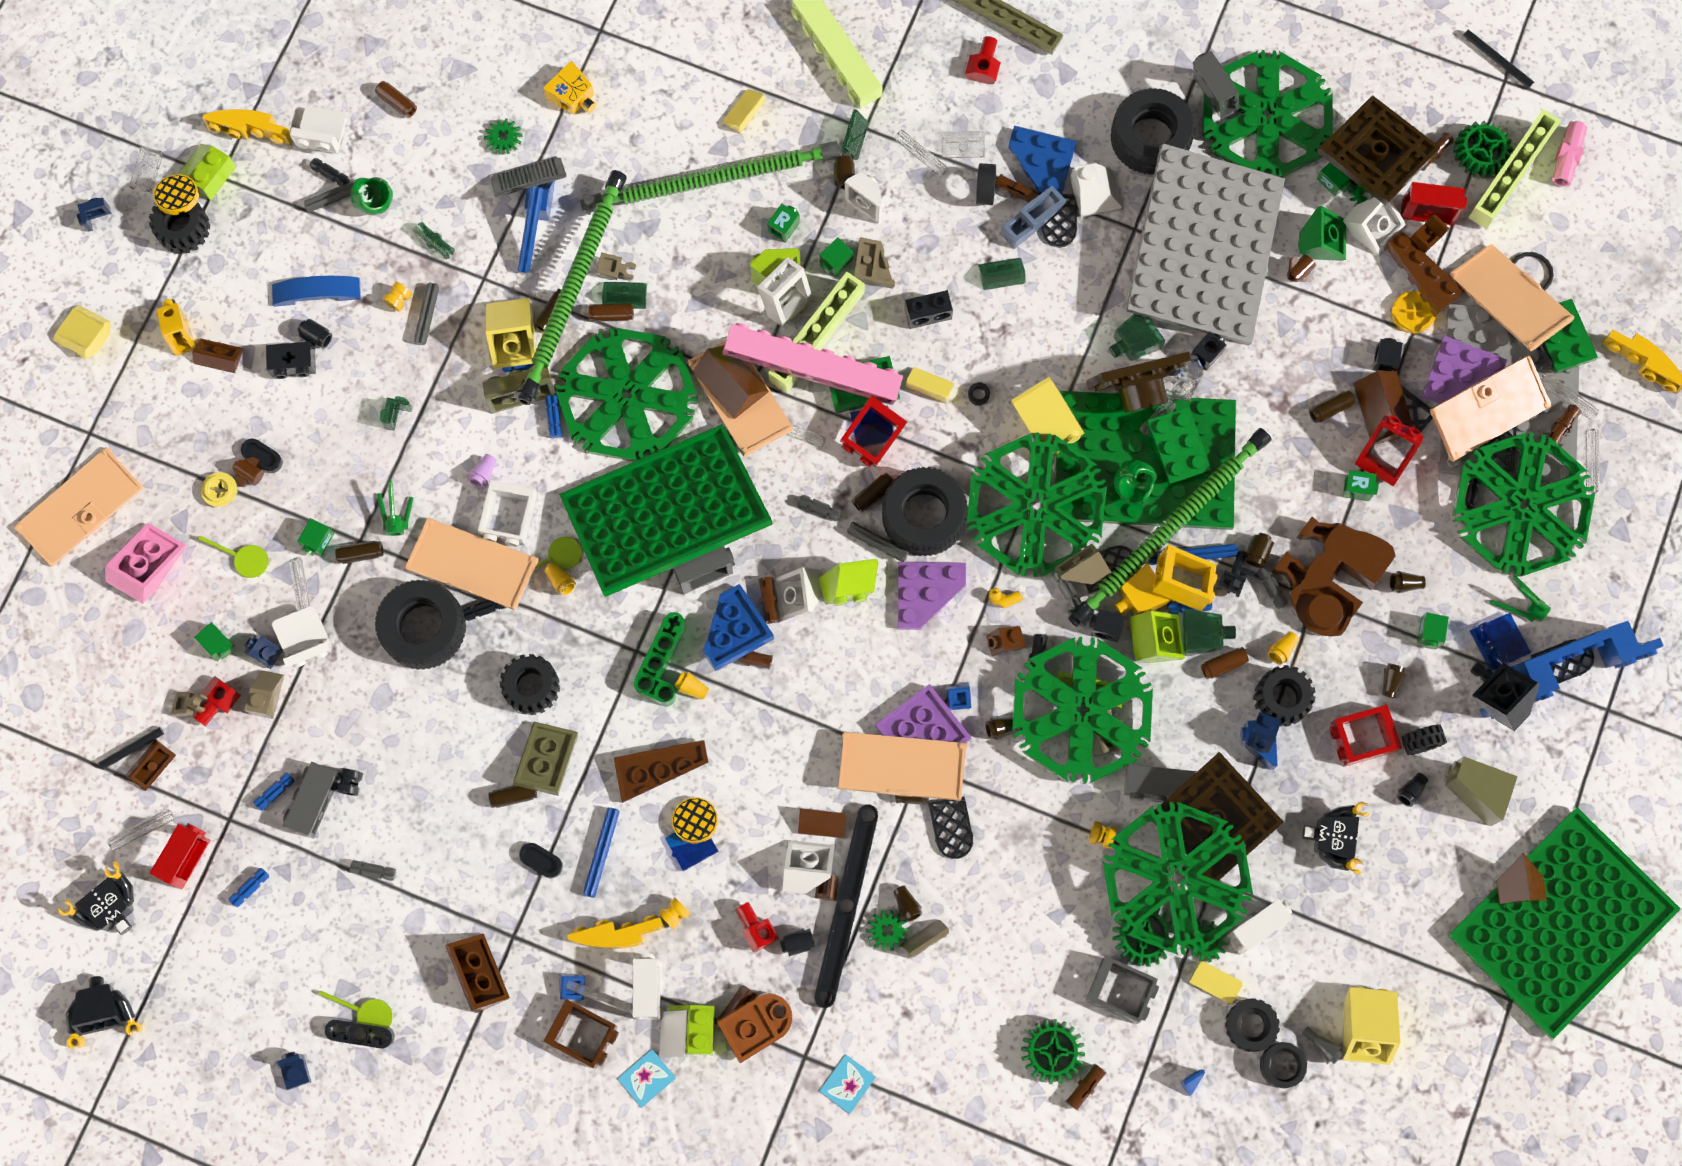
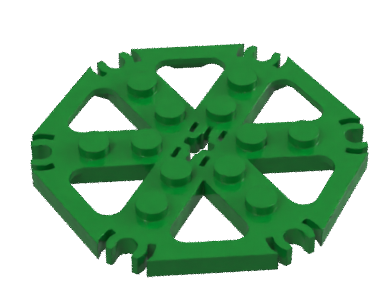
M1257 50L1223 67L1230 78L1232 72L1252 64L1256 66V94L1230 78L1238 90L1240 108L1237 111L1242 114L1222 124H1216L1212 119L1213 107L1203 93L1202 136L1205 135L1204 141L1210 139L1215 141V143L1210 145L1209 149L1213 151L1214 155L1224 161L1261 172H1269L1274 176L1277 172L1278 177L1282 178L1321 159L1322 156L1317 151L1320 145L1333 134V93L1329 95L1331 88L1325 90L1320 88L1326 81L1325 78L1321 79L1322 75L1279 51L1278 59H1276L1277 52L1273 50L1271 58H1267L1265 50H1262L1258 57ZM1282 66H1287L1305 76V84L1279 96V69ZM1320 103L1324 108V125L1322 128L1316 129L1293 115ZM1267 106H1268L1269 114H1271V117L1269 118L1268 123H1267L1266 115H1264V113H1265V111H1266V109H1267ZM1256 133V160L1248 161L1230 150V145ZM1279 135L1306 150V153L1288 163L1281 162L1279 159Z
M610 328L611 335L609 338H604L602 333L598 332L600 340L598 342L594 334L560 370L559 380L566 381V384L563 386L556 385V389L559 391H556L571 438H574L576 444L580 440L586 441L582 447L584 451H587L588 454L635 462L637 461L636 454H639L640 459H642L645 452L656 453L654 448H657L658 451L663 450L674 441L694 419L695 410L689 409L688 405L697 404L696 398L698 396L682 350L679 353L678 346L673 350L667 349L671 344L669 338L666 339L665 336L616 328L618 336H615L614 330ZM630 339L650 343L652 351L631 372L622 348L623 342ZM597 350L602 355L610 379L579 374L577 366L590 352ZM671 364L679 368L684 383V388L681 391L676 392L651 387ZM623 391H625V392L631 391V396H632V397H631L630 399H629L628 397H626L625 399H622V398H623V393H622V392H623ZM571 397L603 403L586 422L580 424L573 417L569 400ZM644 410L675 415L677 421L662 437L657 438L651 432ZM623 417L631 440L630 447L622 449L603 445L601 439Z
M1039 432L1035 434V442H1032V433L986 453L985 455L989 456L992 461L989 462L988 459L982 457L980 460L986 464L985 469L980 470L974 467L975 472L981 474V476L978 477L973 473L971 474L966 524L976 521V524L968 527V530L975 528L979 531V535L974 537L973 541L983 538L984 540L981 543L975 545L1017 575L1019 566H1022V576H1025L1027 568L1034 570L1033 577L1038 575L1037 568H1041L1040 577L1056 571L1054 567L1081 551L1082 548L1087 547L1088 541L1093 540L1099 543L1098 538L1092 536L1093 533L1102 538L1107 486L1097 489V486L1103 485L1106 481L1105 479L1101 481L1094 479V475L1101 470L1095 469L1090 472L1089 469L1097 466V464L1056 435L1054 443L1051 444L1052 435L1049 433L1048 439L1045 442L1039 440ZM1020 448H1027L1030 451L1027 484L1001 466L1000 459L1004 455ZM1062 451L1080 464L1081 470L1078 474L1050 486L1052 460L1055 452ZM984 484L990 485L1013 503L982 516L977 511L979 488ZM1039 493V503H1043V507L1038 509L1036 517H1034L1035 511L1033 507H1030V502H1034L1036 494ZM1090 494L1096 500L1094 521L1090 526L1083 525L1060 508L1067 503ZM1023 524L1021 549L1018 558L1011 559L992 545L994 536ZM1046 526L1068 541L1073 547L1069 555L1051 563L1045 562L1043 559Z
M1526 432L1477 448L1476 450L1478 451L1471 453L1476 458V462L1472 463L1470 460H1465V465H1461L1452 516L1461 514L1460 517L1453 520L1454 523L1461 521L1464 524L1463 529L1458 530L1457 534L1468 533L1459 538L1498 572L1507 574L1509 567L1512 566L1515 570L1514 576H1519L1520 574L1525 576L1572 560L1569 557H1576V554L1572 551V546L1575 545L1578 549H1582L1584 547L1583 544L1587 543L1596 492L1589 495L1586 494V492L1595 489L1594 486L1586 487L1584 485L1585 479L1591 478L1590 475L1580 476L1581 473L1588 472V470L1550 437L1541 435L1539 436L1538 443L1533 440L1534 433L1532 432L1528 433L1527 437ZM1510 447H1517L1520 450L1516 480L1491 459L1493 453ZM1546 454H1551L1569 470V475L1566 479L1540 487ZM1471 479H1477L1500 500L1475 509H1468L1465 506L1468 482ZM1519 499H1520L1521 501H1523V500H1527V501H1528L1527 504H1526V505L1528 506V509H1527V508H1523V509L1520 508L1521 503L1519 502ZM1571 500L1579 501L1581 510L1577 528L1572 531L1547 508ZM1508 522L1502 553L1498 556L1494 555L1477 540V533ZM1532 528L1554 547L1555 552L1552 557L1534 563L1526 560Z
M1074 637L1028 659L1027 661L1031 662L1035 667L1025 662L1023 666L1028 669L1029 674L1023 675L1019 672L1017 677L1024 682L1015 678L1012 731L1019 728L1021 730L1017 731L1013 737L1023 736L1025 738V742L1018 746L1019 749L1029 745L1030 748L1022 751V753L1065 782H1068L1067 776L1068 773H1071L1070 783L1075 782L1076 775H1081L1083 778L1082 784H1086L1088 781L1087 774H1089V784L1128 766V764L1138 761V759L1133 757L1140 758L1142 756L1136 749L1137 745H1142L1144 748H1147L1149 745L1145 740H1141V738L1146 739L1148 742L1151 741L1153 689L1144 692L1152 684L1151 682L1147 684L1140 682V677H1143L1146 673L1140 672L1136 675L1135 672L1141 670L1142 667L1100 639H1097V647L1095 648V639L1093 637L1090 639L1089 646L1083 645L1082 637L1078 638L1077 646H1075ZM1064 652L1071 653L1073 655L1072 688L1048 673L1044 669V663ZM1100 655H1106L1123 666L1126 674L1123 678L1096 690L1097 658ZM1027 690H1031L1058 709L1033 721H1026L1023 717L1024 693ZM1082 698H1084V707L1089 712L1084 714L1081 722L1080 712L1076 711V708L1081 706ZM1138 698L1142 701V725L1139 729H1132L1107 711L1129 700ZM1069 730L1068 762L1065 765H1059L1040 751L1039 746L1042 742ZM1093 732L1121 750L1122 755L1120 759L1101 768L1095 767L1092 764Z
M1170 802V810L1168 812L1162 811L1161 804H1157L1159 814L1156 815L1153 805L1114 836L1111 840L1117 841L1120 845L1108 844L1109 847L1115 849V854L1113 856L1104 855V858L1108 861H1113V864L1103 861L1111 916L1120 910L1121 913L1115 916L1114 921L1116 922L1120 918H1124L1127 921L1122 931H1127L1130 926H1133V929L1126 935L1177 955V945H1181V953L1185 955L1186 945H1192L1194 952L1198 953L1199 949L1196 943L1200 942L1202 946L1201 951H1203L1245 918L1238 915L1236 911L1238 910L1243 914L1248 912V910L1241 908L1240 904L1243 900L1252 902V898L1243 895V892L1253 895L1244 840L1240 844L1235 845L1234 842H1238L1242 836L1239 834L1235 838H1231L1228 835L1233 825H1228L1225 830H1222V827L1228 821L1177 802L1178 811L1176 812L1174 811V803ZM1189 816L1210 824L1213 828V833L1186 855L1181 820ZM1148 822L1154 823L1158 830L1162 859L1132 848L1128 843L1129 837ZM1232 853L1237 857L1240 883L1237 886H1230L1202 874L1226 854ZM1174 865H1177L1179 874L1184 875V879L1181 880L1180 884L1181 891H1178L1176 882L1171 881V877L1174 876L1175 872ZM1167 866H1170L1171 873H1168ZM1123 869L1154 882L1130 901L1122 902L1118 898L1115 873ZM1170 885H1173L1174 892H1171ZM1193 897L1225 909L1227 918L1207 934L1201 933L1198 930ZM1169 901L1174 936L1171 939H1164L1146 932L1142 928L1143 921Z

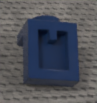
M294 1051L282 1055V1060L276 1062L277 1067L281 1069L287 1090L312 1082L304 1055L296 1054Z

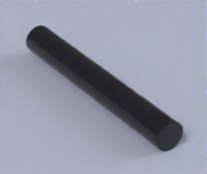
M162 728L154 729L98 762L99 766L104 770L164 735Z

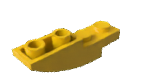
M229 109L210 112L202 117L210 131L215 133L221 131L234 139L243 138L248 140L251 133L258 138H269L277 144L285 143L291 145L292 142L290 130L277 125L272 114L254 110Z
M1613 329L1605 337L1602 344L1608 350L1627 357V360L1632 363L1641 365L1637 373L1643 375V378L1658 383L1668 392L1678 394L1682 390L1681 372L1670 358L1648 339L1638 333L1630 339Z
M656 915L645 917L642 919L643 923L636 925L633 922L622 924L619 926V930H616L613 922H608V919L594 923L595 927L586 929L585 926L572 929V934L567 935L569 941L586 947L623 949L644 945L642 935L665 928L662 919L656 918Z

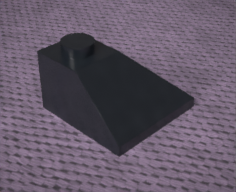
M1502 663L1472 696L1496 721L1515 732L1531 714L1539 683Z

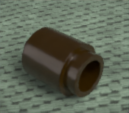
M842 155L836 157L833 163L834 184L840 189L845 190V181L855 175V163L852 161V157Z
M1265 533L1253 535L1245 554V562L1257 568H1262L1263 564H1266L1274 545L1269 535Z

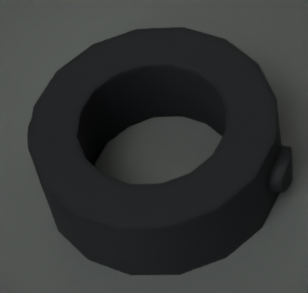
M982 382L971 385L968 390L969 401L975 406L987 403L990 398L989 387ZM981 389L985 392V397L977 399L973 396V391Z

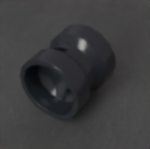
M341 768L339 773L340 782L337 783L335 791L346 795L358 796V784L362 780L364 773Z

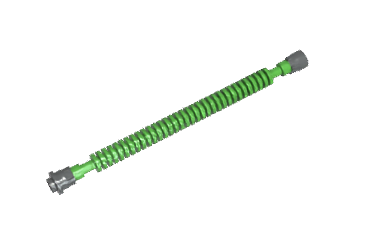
M837 141L820 144V147L812 148V151L800 153L799 149H797L795 154L794 150L790 151V156L788 152H785V157L783 153H779L780 158H778L777 154H774V159L772 155H769V160L765 156L762 161L760 157L758 158V163L756 159H752L753 164H751L750 160H747V165L745 161H742V166H740L739 162L736 163V167L734 163L731 164V168H729V165H725L726 170H724L723 166H720V171L718 167H715V172L710 168L709 173H707V169L703 170V175L701 171H698L699 176L696 175V172H693V177L688 173V178L683 174L682 179H680L678 175L676 176V181L674 177H671V182H669V178H665L666 183H664L663 179H660L661 184H658V180H656L655 185H653L651 181L649 182V187L647 183H644V188H642L641 184H638L639 189L636 188V185H633V190L628 186V191L625 190V187L622 188V192L618 193L616 200H613L612 203L625 201V205H627L628 200H630L631 204L634 203V198L636 202H639V197H641L642 201H645L644 196L647 197V200H650V195L654 199L656 198L655 194H657L659 198L662 192L663 196H667L666 191H668L669 195H672L671 190H674V194L678 193L677 189H679L680 193L683 192L682 188H685V192L689 191V186L691 190H694L693 185H695L696 189H699V184L704 188V183L709 187L710 182H712L714 186L716 185V180L718 184H721V179L723 183H727L726 178H728L729 182H732L731 177L736 181L737 176H739L741 180L743 179V174L745 178H748V173L750 177H754L753 172H755L756 176H759V171L763 175L765 174L764 170L768 174L771 169L773 173L775 172V167L777 171H781L780 166H782L783 170H786V165L788 169H791V164L795 168L798 163L800 167L802 166V161L812 159L814 161L822 159L823 161L832 160L840 156ZM583 194L584 198L580 199L582 211H587V214L591 215L596 205L600 202L603 203L604 194Z

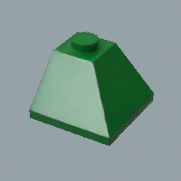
M1318 206L1299 232V253L1308 255L1314 260H1346V225L1343 221L1344 218L1323 206Z

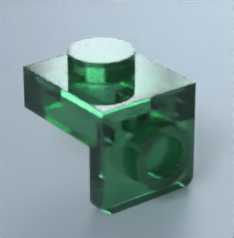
M395 396L394 399L387 398L385 409L382 408L380 412V421L386 430L395 431L399 410L412 412L413 407L404 397Z

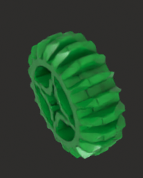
M1485 120L1480 125L1476 121L1471 126L1468 124L1464 130L1459 132L1458 138L1454 141L1453 152L1456 153L1454 160L1460 161L1459 167L1464 166L1466 168L1465 173L1473 172V177L1479 174L1482 179L1486 174L1489 178L1493 177L1495 173L1498 175L1513 151V147L1510 146L1512 139L1506 138L1508 132L1502 133L1501 126L1495 128L1494 122L1488 126ZM1473 138V146L1468 149V141ZM1498 151V159L1493 161V153Z
M1161 908L1143 921L1142 928H1145L1146 932L1164 939H1171L1169 935L1174 934V929L1168 930V926L1172 925L1173 921H1164L1168 914L1165 912L1161 916L1158 915ZM1120 918L1116 921L1120 927H1113L1112 931L1119 933V935L1113 936L1112 940H1120V944L1116 945L1115 949H1124V952L1120 954L1121 958L1127 954L1130 955L1127 961L1129 964L1135 958L1137 959V967L1142 965L1143 960L1146 967H1150L1151 959L1155 965L1160 963L1158 956L1163 960L1167 959V954L1162 948H1159L1154 953L1145 954L1148 943L1136 938L1134 939L1137 942L1138 951H1134L1126 940V934L1132 929L1129 928L1127 931H1122V928L1127 924L1126 919ZM1150 919H1153L1160 926L1162 935L1152 930Z
M1053 1019L1052 1026L1050 1027L1048 1020H1044L1043 1029L1040 1024L1036 1023L1034 1025L1037 1030L1036 1033L1031 1029L1027 1031L1032 1038H1023V1042L1029 1044L1028 1047H1021V1051L1028 1052L1027 1056L1021 1057L1022 1061H1030V1064L1026 1065L1025 1069L1028 1070L1032 1067L1035 1069L1031 1074L1032 1077L1040 1073V1082H1043L1046 1076L1049 1077L1048 1084L1050 1085L1053 1084L1054 1077L1057 1078L1058 1084H1062V1075L1068 1081L1071 1080L1069 1071L1074 1074L1079 1072L1074 1065L1083 1066V1062L1077 1060V1057L1085 1056V1052H1078V1048L1085 1046L1084 1043L1077 1044L1075 1041L1081 1035L1076 1034L1074 1037L1071 1035L1075 1029L1073 1026L1066 1031L1067 1023L1065 1021L1061 1023L1060 1027H1057V1019ZM1050 1032L1047 1046H1034L1040 1035ZM1058 1033L1069 1041L1072 1050L1062 1048L1059 1045ZM1054 1040L1055 1050L1064 1053L1055 1055V1058L1052 1060L1050 1053L1041 1050L1050 1049V1045L1053 1044ZM1034 1054L1043 1055L1047 1059L1048 1071L1037 1063ZM1060 1057H1071L1066 1068L1055 1072L1057 1060Z

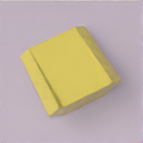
M78 305L71 310L56 331L53 341L76 352L83 359H88L92 355L97 354L109 337L110 321Z

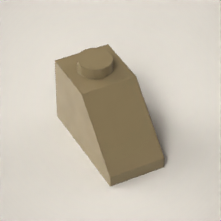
M1090 544L1054 567L1062 580L1086 584L1102 581L1111 573L1101 554L1093 544Z
M261 670L250 687L244 710L250 715L273 719L285 675Z

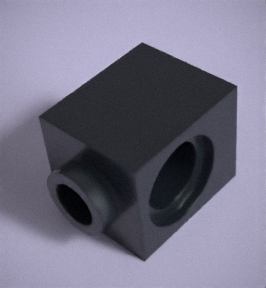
M1209 331L1193 349L1190 357L1191 359L1199 358L1201 366L1207 371L1224 352L1227 344H1225L1224 339L1220 335ZM1210 346L1215 350V352H1207L1205 350V347Z
M1393 338L1380 339L1376 345L1372 371H1397L1403 343L1397 342Z
M1099 609L1097 615L1092 614L1089 624V628H1093L1091 635L1118 642L1126 616Z

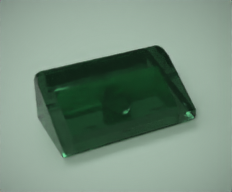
M855 109L852 112L842 145V155L858 160L869 123Z
M1021 258L978 265L984 290L1019 285L1026 282L1025 268Z
M604 282L602 304L628 303L633 304L634 309H646L648 285L641 282Z

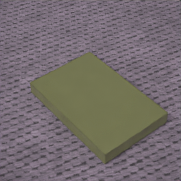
M534 721L513 784L558 796L578 738V732Z

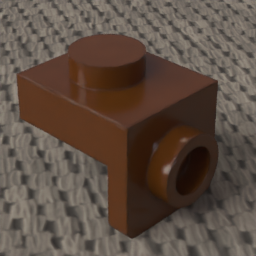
M1434 214L1410 239L1426 253L1449 231V227Z
M1020 626L998 628L986 635L987 644L992 656H997L1002 652L1022 650L1026 647Z

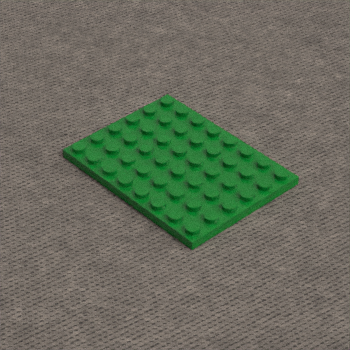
M1060 391L1084 432L1078 441L1068 444L1097 464V466L1089 469L1090 472L1095 469L1101 470L1094 475L1096 481L1104 479L1106 481L1103 485L1097 486V489L1107 486L1103 523L1159 526L1230 455L1235 456L1236 400L1167 396L1168 403L1125 413L1120 394ZM1190 407L1211 471L1168 485L1146 421ZM1062 451L1056 453L1055 484L1078 474L1081 470L1080 464ZM1131 460H1140L1149 464L1157 474L1151 495L1143 503L1136 505L1122 500L1114 489L1115 474L1124 464ZM1235 477L1226 486H1223V489L1219 490L1183 527L1233 530ZM1088 494L1060 508L1079 522L1093 523L1096 500L1093 495Z
M723 424L559 494L604 598L773 525L772 519Z
M1578 807L1574 808L1527 855L1544 878L1546 901L1499 904L1497 887H1495L1447 935L1551 1040L1681 910Z

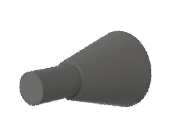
M1309 1026L1302 1032L1304 1036L1314 1043V1047L1327 1065L1330 1062L1335 1064L1343 1055L1340 1051L1342 1046L1323 1036H1319Z

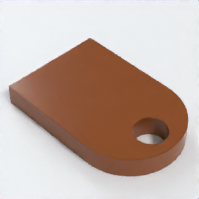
M763 993L718 1019L716 1023L739 1063H742L782 1038L789 1031L792 1024V1010L787 1001L773 993ZM780 1004L784 1007V1014L776 1018L773 1016L772 1011L776 1005Z

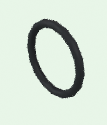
M1524 252L1517 255L1512 260L1514 264L1519 259L1529 256L1539 258L1546 264L1549 270V278L1547 283L1541 287L1545 291L1552 284L1554 277L1553 267L1549 260L1535 252Z

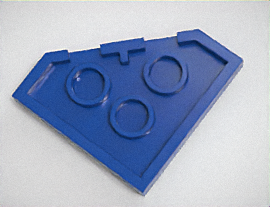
M1014 125L1008 148L1020 162V167L1028 179L1030 178L1035 185L1036 191L1040 195L1053 186L1061 195L1063 194L1077 141Z
M740 584L720 594L717 609L709 629L708 639L705 642L704 655L715 671L774 640V634Z

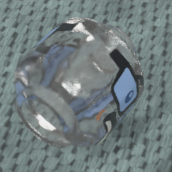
M1190 355L1191 361L1185 363L1186 367L1173 372L1176 382L1184 385V387H1191L1200 383L1204 375L1200 360L1195 355Z

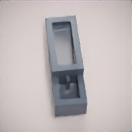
M1053 186L1049 187L1019 210V214L1005 223L1000 234L1015 249L1041 228L1066 203V200Z

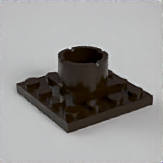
M1372 95L1319 147L1317 153L1386 206L1439 152L1441 147Z
M1185 352L1103 372L1086 380L1088 389L1094 388L1096 392L1114 386L1115 391L1119 390L1125 413L1168 403V397L1163 378L1167 377L1166 374L1186 367L1185 363L1191 361L1190 353Z
M1220 752L1161 803V809L1164 812L1170 810V802L1174 803V811L1177 812V802L1210 815L1218 813L1221 819L1228 821V823L1224 824L1222 830H1225L1228 825H1233V828L1228 832L1229 837L1235 838L1239 834L1242 836L1234 844L1238 845L1244 840L1246 855L1284 823ZM1156 808V809L1154 810V812H1155V814L1157 815V814H1159V813H1158L1157 808ZM1189 816L1181 820L1186 855L1212 835L1213 828L1210 824ZM1228 853L1203 874L1219 881L1238 864L1237 857L1232 853Z

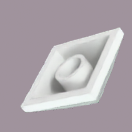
M1096 163L1074 167L1069 179L1080 217L1122 210V204L1110 168Z
M862 172L848 178L845 181V200L880 224L882 221V200L877 181L871 175L866 176Z
M1375 197L1357 204L1343 220L1351 235L1376 255H1380L1386 248V244L1406 225L1392 200L1385 206Z
M802 567L773 579L774 595L778 601L775 602L777 623H783L813 611L822 597L818 579L823 576L821 569Z
M789 840L782 891L806 894L831 878L835 845Z

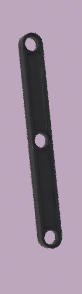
M871 804L863 805L857 814L814 999L816 1004L823 1009L830 1008L836 1000L875 834L878 811ZM870 809L874 812L875 817L872 821L866 822L862 819L861 814L864 810ZM844 899H849L853 902L854 907L850 912H844L840 908V903ZM822 991H828L832 995V1000L829 1004L825 1005L819 1002L818 996Z

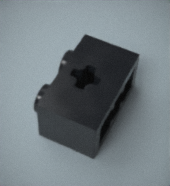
M310 341L266 345V368L268 373L275 379H285L287 376L295 375L297 377H308L309 374H316L315 348Z

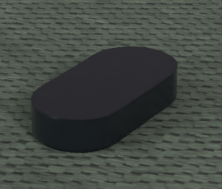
M251 438L244 441L241 446L243 457L245 459L251 457L259 459L257 467L266 473H276L281 469L283 464L281 456L261 441Z
M527 843L520 849V860L529 868L549 879L556 878L561 874L563 863L556 855L536 843Z

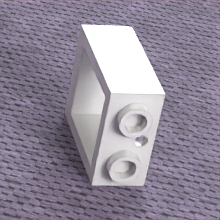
M788 257L757 286L767 316L781 327H785L813 299L804 268ZM794 285L795 288L779 302V298Z
M490 480L478 532L483 537V540L488 539L496 542V540L505 541L506 545L518 547V544L525 545L537 498L535 489ZM497 496L527 501L519 535L489 530Z
M1278 899L1227 934L1226 937L1238 954L1241 955L1293 918L1290 915L1292 911L1284 901L1281 903Z
M641 954L639 959H633V1018L636 1020H660L661 962L655 959L652 954Z

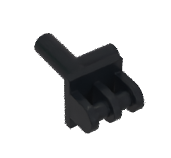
M1238 551L1231 572L1224 571L1217 590L1223 589L1226 590V593L1230 594L1231 592L1236 594L1235 597H1239L1246 578L1253 579L1255 572L1242 567L1246 558L1245 551Z

